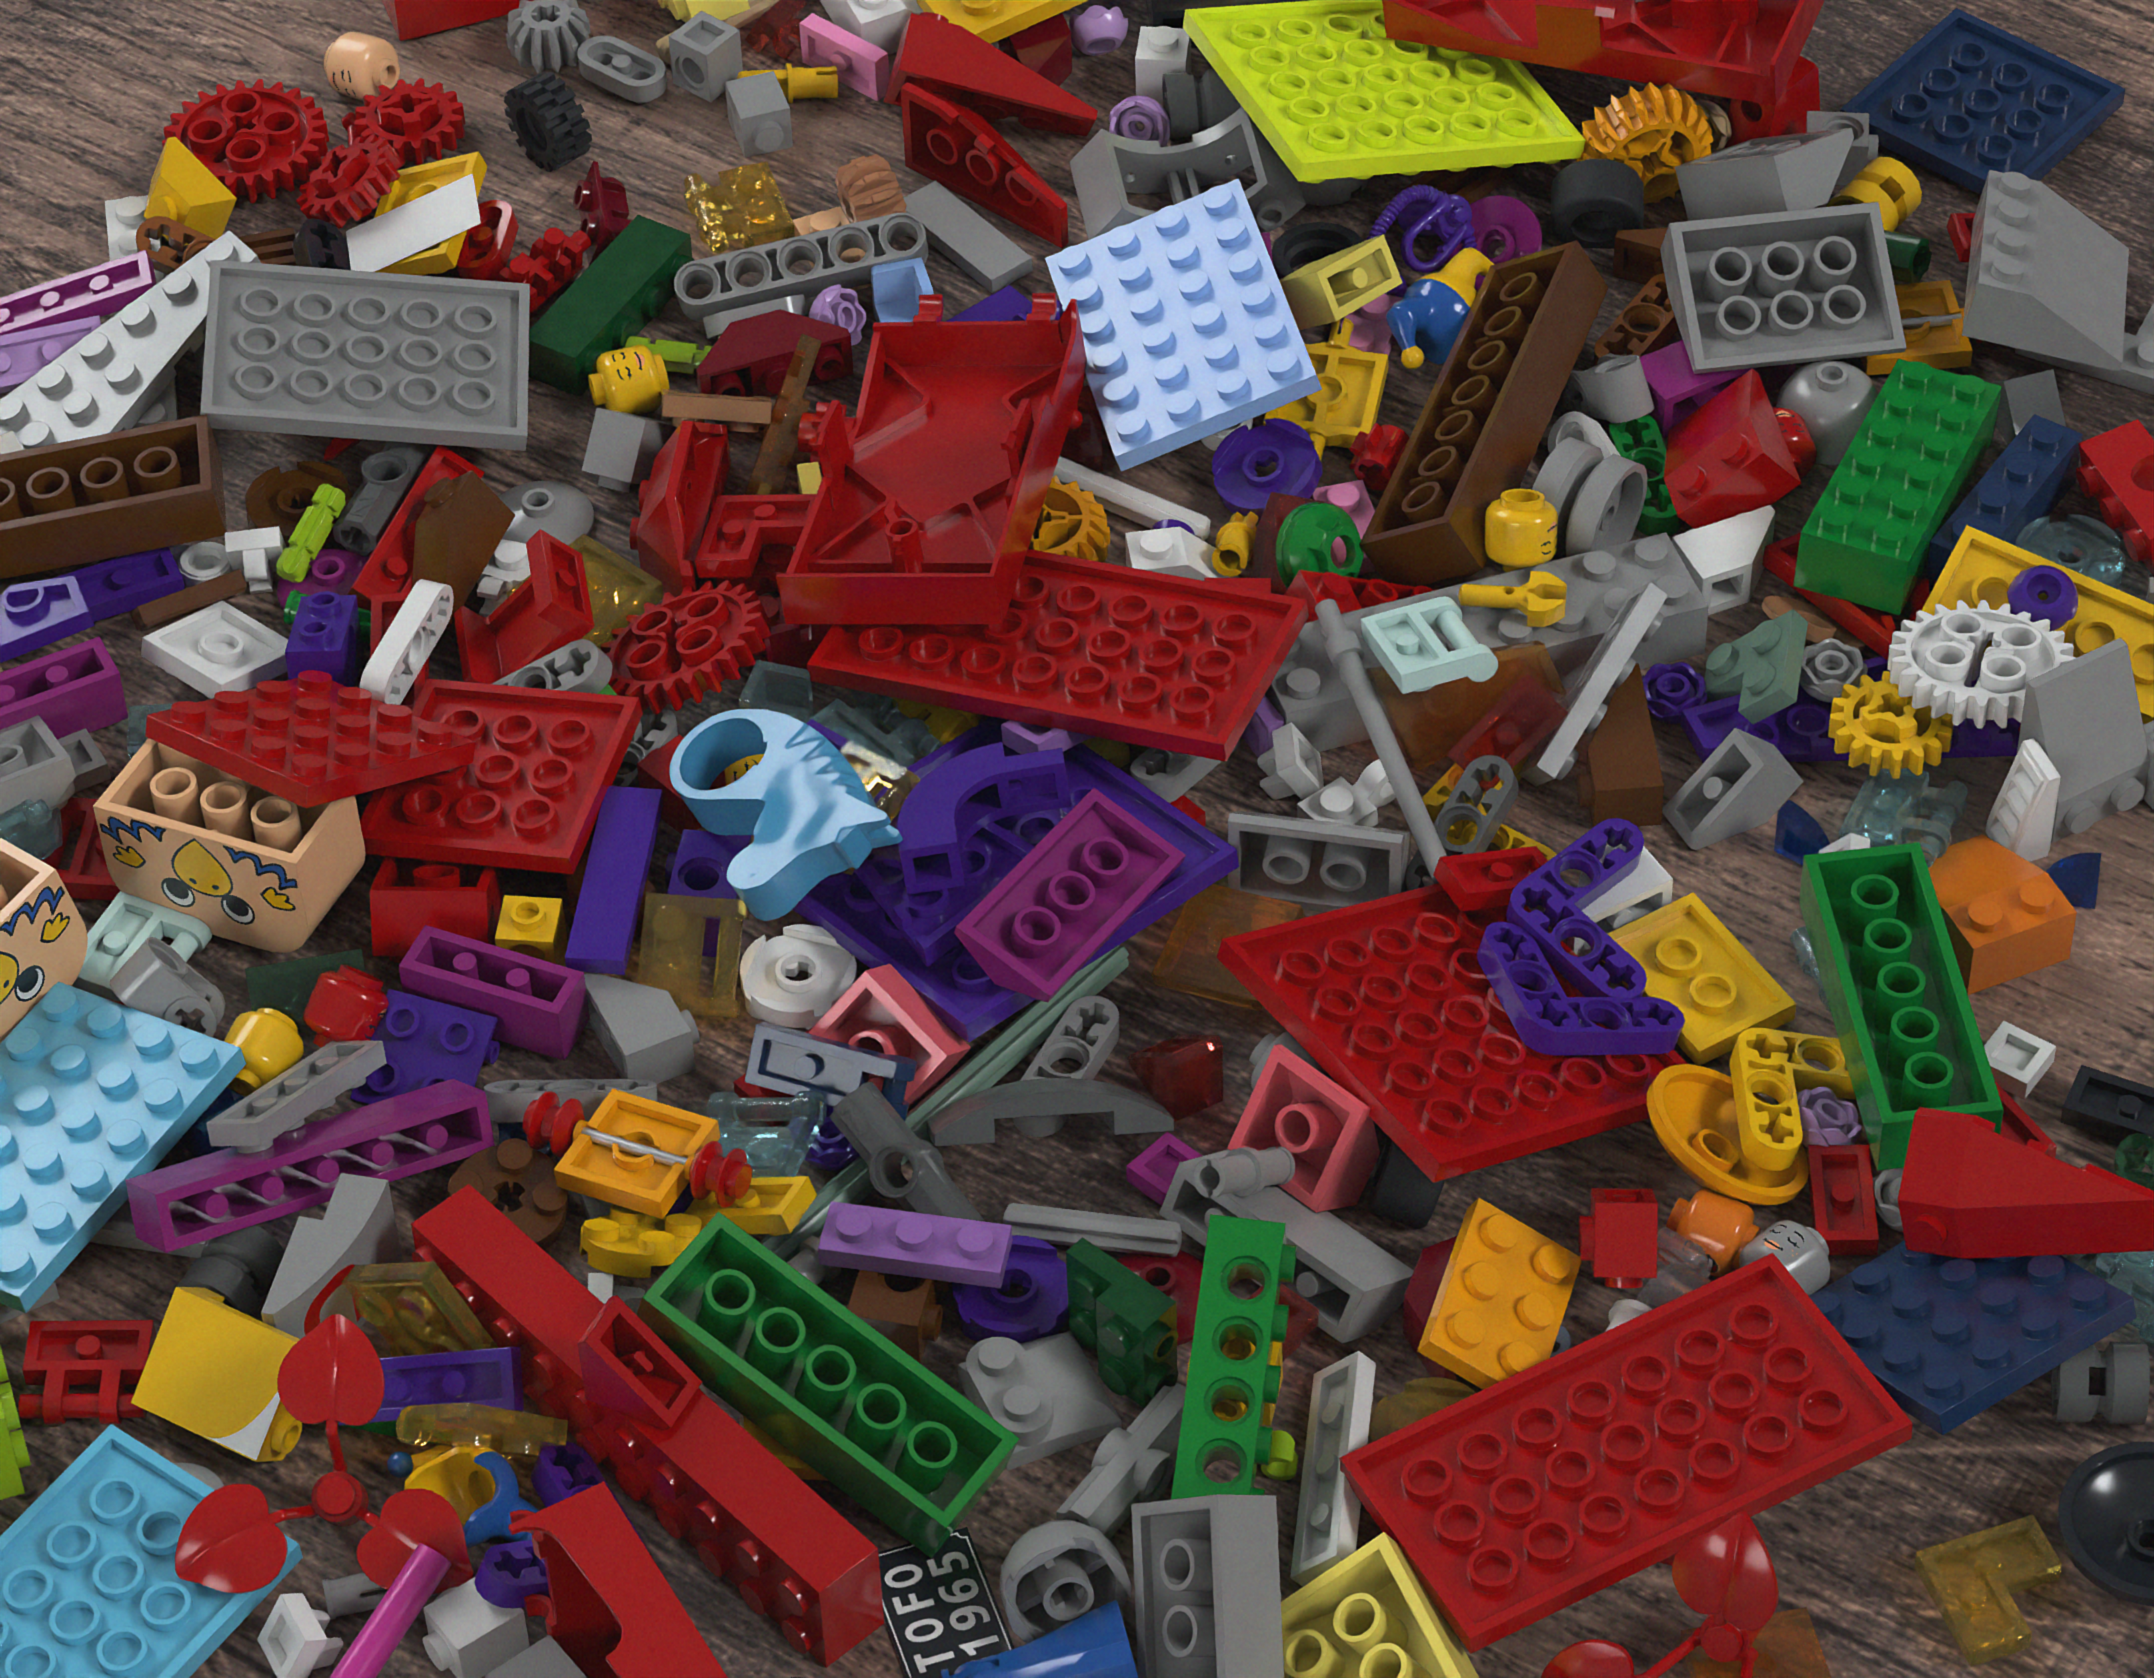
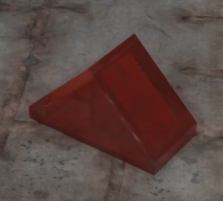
M1178 1034L1127 1056L1134 1073L1153 1099L1166 1108L1174 1122L1223 1101V1045L1219 1035Z

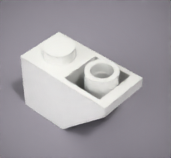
M1771 505L1741 513L1697 529H1691L1672 537L1675 549L1709 606L1708 615L1750 601L1765 567L1762 565L1764 547L1773 543L1775 510Z

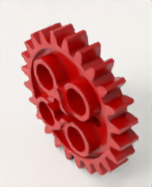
M258 79L252 88H246L242 80H237L233 90H227L222 84H217V94L213 96L203 91L198 92V104L188 101L182 102L183 113H172L170 115L172 125L165 126L163 129L165 140H162L163 148L167 138L176 137L237 199L239 195H246L250 203H255L257 194L263 192L269 198L275 199V189L279 187L291 192L294 191L293 180L309 181L310 177L307 175L309 169H318L322 165L321 157L326 156V153H328L327 142H329V135L323 109L321 107L315 108L312 96L301 98L300 88L298 87L284 93L283 82L280 81L270 89L264 88L263 79Z
M726 580L715 589L711 581H706L699 591H693L691 585H686L680 596L673 597L670 592L664 593L663 603L657 606L653 603H645V613L640 616H626L625 618L629 625L626 628L612 629L611 634L614 640L602 643L600 648L612 662V675L608 684L618 696L639 697L642 712L650 706L653 714L657 715L667 704H672L675 711L680 710L684 701L692 698L698 704L702 702L703 692L709 689L720 693L722 691L721 682L725 679L739 680L741 676L737 669L739 667L754 666L756 661L752 654L765 651L766 646L763 639L771 636L767 626L771 622L754 590L748 592L745 584H740L733 588L730 581Z

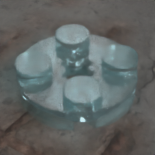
M2068 514L2067 522L2057 521L2049 523L2050 516H2046L2029 523L2017 536L2015 542L2017 547L2117 589L2121 584L2125 567V554L2123 555L2120 550L2121 540L2115 531L2094 518ZM2071 557L2079 559L2078 563H2066L2061 561H2066Z

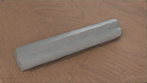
M1018 1203L1009 1204L1003 1216V1224L1012 1225V1235L1034 1237L1049 1244L1073 1246L1083 1237L1101 1250L1173 1258L1177 1256L1182 1243L1181 1225L1174 1221Z

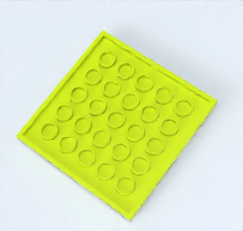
M1311 0L1185 9L1183 29L1298 182L1322 183L1326 179L1348 177L1369 179L1374 175L1396 173L1411 176L1417 175L1421 171L1444 169L1460 172L1468 167L1492 165L1507 168L1517 163L1529 162L1555 164L1565 159L1581 158V154L1584 151L1585 138L1520 61L1386 38L1382 0Z

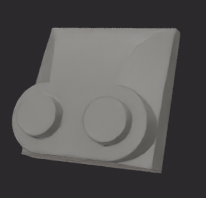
M39 715L0 730V833L8 830L14 822L36 813L49 814L62 809L76 790L73 781L76 774L71 758Z
M1072 1331L1023 1343H1018L1005 1337L987 1338L976 1343L970 1349L966 1362L957 1365L958 1380L969 1401L1020 1438L1005 1467L1007 1471L1101 1437L1117 1427L1122 1428V1421Z

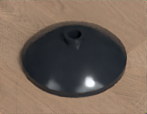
M2131 1442L2104 1449L2086 1459L2073 1471L2066 1481L2060 1496L2057 1527L2067 1556L2090 1582L2115 1597L2154 1607V1551L2144 1547L2154 1548V1442Z

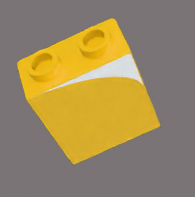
M176 1287L131 1403L255 1462L282 1461L286 1454L291 1452L297 1444L302 1432V1422L291 1416L281 1402L277 1389V1378L284 1357L300 1339L223 1304L225 1297L202 1287Z

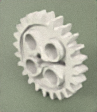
M1958 600L1956 610L1950 611L1941 604H1935L1934 616L1919 610L1916 612L1915 622L1903 620L1901 632L1894 631L1892 634L1887 670H1890V683L1899 684L1898 695L1900 697L1913 696L1912 707L1914 709L1930 705L1932 706L1931 717L1934 719L1948 713L1953 715V725H1959L1965 718H1970L1974 720L1975 726L1979 729L1983 728L1986 720H1994L2003 729L2007 727L2008 718H2014L2021 723L2027 681L2076 659V657H2073V644L2064 643V631H2050L2051 621L2048 619L2031 622L2030 613L2023 611L2017 615L2011 614L2010 604L2007 603L2003 604L1998 610H1991L1987 601L1981 600L1977 609H1970L1965 602ZM1990 640H1992V647L1989 646L1988 648H1986L1983 656V651L1987 643ZM1980 673V677L1974 687H1971V682L1976 680Z

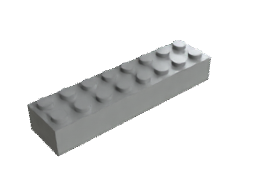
M1665 532L1341 615L1347 629L1355 632L1364 651L1362 663L1393 733L1571 688L1629 594L1649 582L1667 593L1668 597L1659 609V612L1664 615L1661 625L1647 642L1644 643L1640 640L1630 656L1636 663H1639L1640 670L1649 668L1657 663L1665 664L1704 654L1709 606ZM1530 571L1549 572L1567 585L1565 617L1546 627L1527 626V615L1518 609L1462 606L1458 599L1459 589L1463 584L1520 587L1529 582ZM1437 597H1449L1461 609L1462 622L1477 642L1489 647L1497 657L1498 669L1490 679L1484 682L1472 681L1467 676L1435 685L1426 691H1413L1402 694L1362 638L1360 618ZM1316 620L1305 623L1266 691L1265 696L1284 718L1285 725L1292 722L1318 752L1371 738L1341 669L1334 668L1325 649V643L1328 639L1320 621ZM1433 630L1448 652L1455 650L1444 634Z

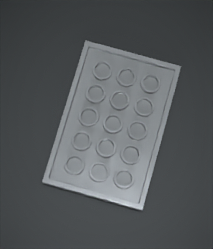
M210 260L200 415L207 414L210 426L214 429L526 451L528 436L530 284Z

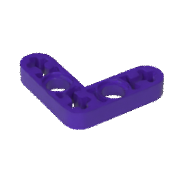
M1612 818L1600 822L1519 882L1512 890L1506 913L1508 923L1518 925L1528 931L1535 939L1547 962L1585 997H1623L1625 999L1642 997L1647 981L1645 970L1639 962L1582 912L1583 909L1629 876L1638 867L1644 846L1643 834L1636 825L1620 818ZM1606 844L1613 848L1620 844L1626 847L1625 852L1617 848L1607 854L1603 865L1599 861L1604 855ZM1567 869L1581 870L1587 874L1591 883L1585 887H1572L1562 880L1560 873ZM1526 904L1530 908H1535L1541 905L1545 908L1543 914L1536 909L1529 913L1524 910V906ZM1549 926L1553 929L1551 933L1547 932ZM1569 937L1580 938L1589 944L1592 952L1585 956H1573L1562 948L1560 942ZM1601 960L1605 961L1604 967L1599 965ZM1608 981H1610L1613 984H1618L1624 981L1629 986L1628 989L1622 986H1618L1615 989H1611L1607 986Z
M1495 922L1486 927L1476 954L1477 960L1520 1039L1534 1051L1546 1055L1664 1054L1669 1053L1675 1048L1685 1019L1678 1007L1669 1001L1655 997H1636L1632 999H1625L1623 997H1567L1535 939L1528 931L1508 922ZM1520 985L1527 986V987H1529V988H1532V989L1535 990V991H1531V990L1525 989V988L1521 987ZM1594 1023L1602 1024L1610 1029H1605L1603 1027L1597 1026Z
M561 1440L548 1442L541 1448L532 1468L530 1479L546 1508L604 1481L626 1515L593 1459L583 1448L574 1443ZM532 1540L498 1544L490 1547L485 1553L474 1581L476 1590L483 1599L501 1608L515 1609L525 1607L524 1597L528 1595L541 1594L550 1598L544 1558L540 1560L534 1554Z

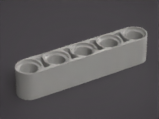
M906 212L885 215L691 261L677 271L674 279V289L683 313L689 319L697 322H703L702 318L712 314L788 296L804 294L805 299L815 297L824 289L841 284V288L845 289L870 284L871 268L873 266L922 257L925 264L928 258L926 232L922 222L915 215ZM901 236H909L917 241L911 249L906 251H898L891 247L892 242ZM850 248H859L866 252L865 256L855 263H847L840 259L841 254ZM799 260H808L815 264L814 268L804 275H795L789 271L790 267ZM748 272H758L764 276L763 280L754 287H744L738 283L739 279ZM698 284H707L713 288L711 293L703 299H693L687 296L689 290Z

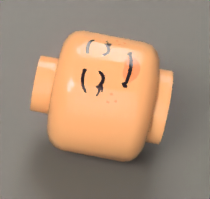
M347 32L338 37L325 53L324 70L331 88L341 95L363 101V97L366 94L379 96L378 86L384 85L392 89L399 79L398 55L393 45L385 39L361 32Z

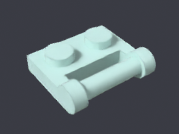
M1437 597L1360 618L1362 638L1402 694L1413 691H1426L1435 685L1467 676L1472 681L1484 682L1490 679L1498 669L1497 657L1489 647L1477 642L1462 622L1461 609L1449 597ZM1433 630L1444 634L1455 650L1448 652Z
M120 891L88 932L86 957L81 971L72 986L106 999L122 1002L112 991L110 980L147 938L154 937L161 940L163 936L174 939L170 947L187 962L193 953H200L212 938L211 930L203 921L196 917Z

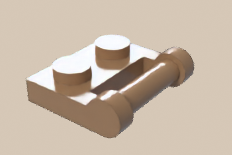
M663 389L661 421H671L672 426L678 427L682 421L705 423V419L726 421L729 431L758 432V428H767L768 424H770L772 402L770 397L767 396L742 397L679 392V390Z

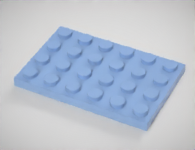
M1239 178L1221 186H1215L1202 194L1175 205L1164 207L1156 213L1124 226H1118L1105 234L1078 245L1067 247L1061 252L1045 258L1059 300L1063 305V311H1065L1071 299H1077L1087 358L1085 374L1121 472L1322 390Z

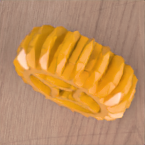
M1649 82L1644 90L1640 92L1630 86L1626 96L1618 99L1611 95V104L1606 108L1594 107V120L1582 122V136L1586 141L1581 158H1577L1575 162L1587 159L1614 160L1616 158L1615 161L1626 164L1638 173L1644 185V204L1658 203L1661 199L1668 196L1675 199L1676 191L1680 189L1675 166L1711 154L1710 144L1714 141L1711 135L1712 129L1707 122L1708 118L1701 105H1698L1685 90L1677 91L1669 83L1659 89Z
M1055 475L1051 480L1028 549L1105 563L1108 557V545L1110 544V527H1107V515L1104 512L1103 505L1096 502L1093 491L1081 492L1077 481L1062 485L1058 476Z

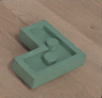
M1792 609L1774 620H1766L1760 623L1753 631L1733 642L1723 643L1716 647L1712 653L1708 654L1704 680L1706 683L1705 692H1707V699L1713 702L1741 694L1738 712L1752 724L1797 701L1808 621Z

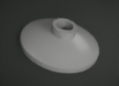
M533 481L515 486L499 496L500 500L515 514L502 539L526 544L539 529H542L571 548L577 549L588 539L593 530L595 522L593 506L583 492L571 485L557 481Z

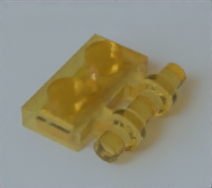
M767 161L742 165L738 168L718 172L719 186L712 187L710 184L705 183L703 177L697 173H692L684 179L683 184L686 189L684 200L688 210L698 218L695 226L701 241L708 244L713 253L726 251L729 247V241L741 239L743 247L746 249L795 237L794 224ZM729 210L730 215L724 216L720 211Z

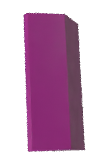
M1093 788L956 926L954 934L994 984L1048 1003L1184 862L1186 855L1097 789Z

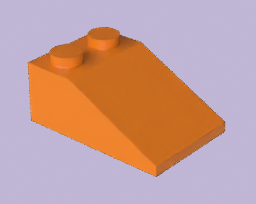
M1983 834L1924 855L1968 995L2070 959L2077 911L2046 871Z

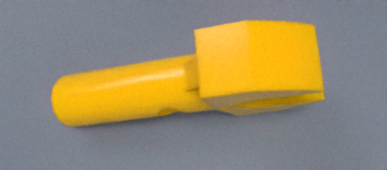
M1530 571L1529 582L1520 587L1463 584L1459 589L1458 599L1462 606L1518 609L1527 615V626L1546 627L1565 617L1567 585L1549 572Z

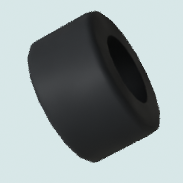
M1587 159L1570 164L1560 170L1553 179L1551 185V229L1557 239L1564 244L1577 240L1582 248L1614 249L1615 236L1619 230L1643 229L1644 185L1638 173L1626 164L1610 159Z
M1387 1136L1371 1186L1368 1210L1373 1214L1420 1229L1424 1228L1433 1215L1446 1179L1433 1183Z

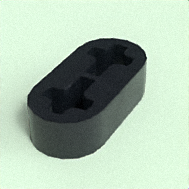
M315 218L307 219L302 224L292 245L296 265L351 270L349 253L343 234L329 222Z

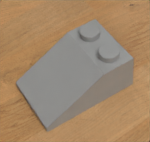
M2121 638L2027 681L2017 753L2023 741L2034 738L2061 776L2051 843L2070 834L2084 832L2093 823L2118 811H2127L2144 799L2150 757L2128 645Z

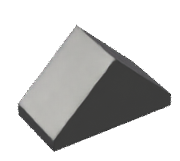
M2053 369L1991 382L2002 386L1996 427L2007 445L2012 442L2034 414L2066 427Z

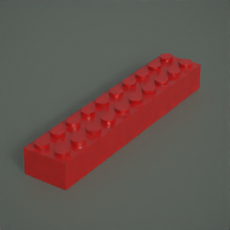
M467 1184L411 1223L415 1245L412 1259L419 1270L422 1289L419 1291V1298L427 1312L437 1321L445 1319L458 1331L460 1339L469 1351L520 1347L523 1391L536 1402L543 1418L554 1428L562 1426L576 1439L577 1445L591 1456L596 1465L602 1462L613 1472L620 1487L627 1496L636 1502L642 1499L656 1512L660 1523L672 1537L680 1539L683 1536L695 1547L699 1557L710 1572L718 1577L724 1574L739 1588L744 1601L754 1612L759 1615L767 1613L781 1626L788 1642L798 1652L805 1654L808 1651L827 1668L884 1624L878 1548L699 1388L673 1426L666 1430L659 1429L585 1399L577 1343L605 1304L475 1188Z

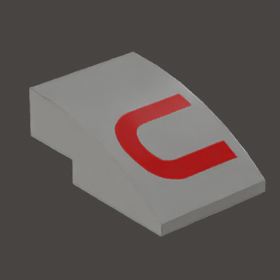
M341 1173L323 1220L298 1217L261 1311L264 1323L299 1339L316 1328L327 1317L334 1314L346 1317L361 1328L384 1295L402 1258L388 1180Z

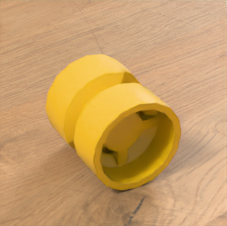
M1879 156L1870 160L1855 175L1852 181L1847 183L1831 199L1827 207L1878 202L1883 228L1894 231L1920 205L1922 191L1919 181L1913 172L1902 162L1891 157Z

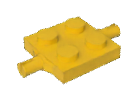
M1344 318L1342 329L1341 319L1331 323L1328 342L1305 344L1322 390L1266 412L1265 419H1284L1302 427L1309 434L1320 461L1325 446L1350 448L1359 431L1369 434L1377 420L1388 372V354L1365 352L1349 345L1354 324L1347 318Z

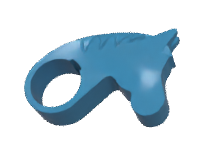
M735 709L719 713L706 719L691 730L680 742L671 759L669 770L671 783L703 828L719 835H754L753 843L740 851L731 861L727 870V880L750 913L757 919L769 921L786 915L824 878L843 872L850 867L858 869L871 852V849L897 844L903 840L899 831L889 825L891 819L886 812L876 807L872 795L847 759L822 734L810 725L787 714L766 709ZM764 754L759 764L753 765L738 780L722 788L709 790L716 777L734 762L751 755Z

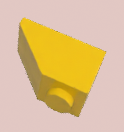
M169 137L151 179L144 217L146 219L155 216L168 217L217 240L225 230L237 198L176 137ZM162 234L169 241L168 235Z

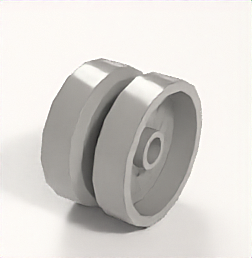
M1573 437L1564 439L1547 457L1532 490L1544 494L1545 501L1551 503L1558 514L1557 545L1553 558L1558 559L1565 553L1567 557L1626 543L1631 540L1641 516L1647 492L1648 475L1644 465L1616 454H1612L1604 459L1601 448Z

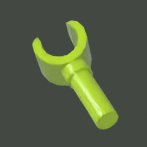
M1282 1430L1273 1431L1269 1465H1261L1263 1474L1274 1480H1290L1296 1475L1298 1455L1294 1451L1295 1442L1288 1432Z

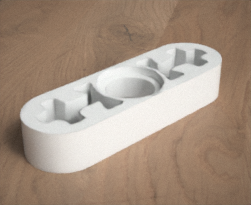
M424 579L416 582L363 671L359 688L370 691L372 699L386 704H401L448 625L454 602L451 586Z

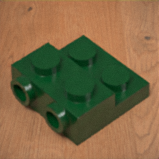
M1082 1237L1066 1251L1069 1329L1083 1345L1088 1348H1097L1098 1376L1102 1379L1103 1383L1113 1393L1120 1396L1126 1395L1145 1408L1163 1386H1175L1178 1379L1176 1301Z

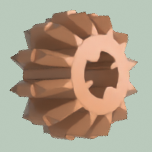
M878 154L866 158L861 156L850 160L847 165L838 167L835 184L838 189L837 196L841 202L842 210L851 224L894 213L906 212L907 205L903 199L902 188L897 182L896 174L891 171L889 162Z

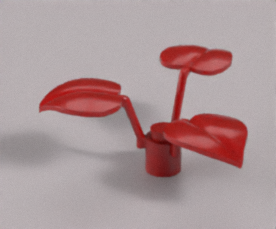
M340 1314L330 1315L292 1346L281 1363L277 1378L280 1400L291 1416L305 1424L313 1425L326 1421L325 1430L333 1463V1472H329L317 1480L312 1489V1503L305 1506L279 1509L269 1514L267 1499L259 1488L251 1484L223 1486L204 1497L191 1512L180 1533L175 1555V1571L182 1580L198 1583L225 1593L242 1594L253 1592L270 1584L279 1575L287 1558L288 1544L286 1537L275 1524L300 1518L311 1519L319 1515L330 1524L339 1527L351 1526L360 1520L373 1527L360 1540L356 1553L358 1563L363 1572L381 1588L386 1590L390 1588L419 1543L434 1549L452 1564L432 1595L440 1594L452 1587H459L474 1578L463 1525L457 1512L446 1499L427 1489L402 1490L386 1500L382 1507L381 1515L378 1517L367 1510L369 1498L363 1484L347 1473V1463L344 1461L338 1434V1422L350 1426H362L372 1421L383 1402L385 1377L381 1361L371 1341L357 1325Z
M1738 1512L1721 1524L1693 1536L1683 1544L1673 1560L1672 1577L1680 1597L1692 1610L1708 1615L1701 1627L1696 1628L1687 1640L1646 1672L1634 1675L1632 1658L1621 1645L1599 1639L1580 1641L1566 1647L1555 1655L1544 1668L1541 1678H1659L1698 1646H1702L1705 1653L1716 1661L1731 1662L1739 1660L1741 1662L1740 1678H1753L1754 1663L1759 1654L1752 1644L1776 1611L1779 1590L1768 1549L1747 1512Z

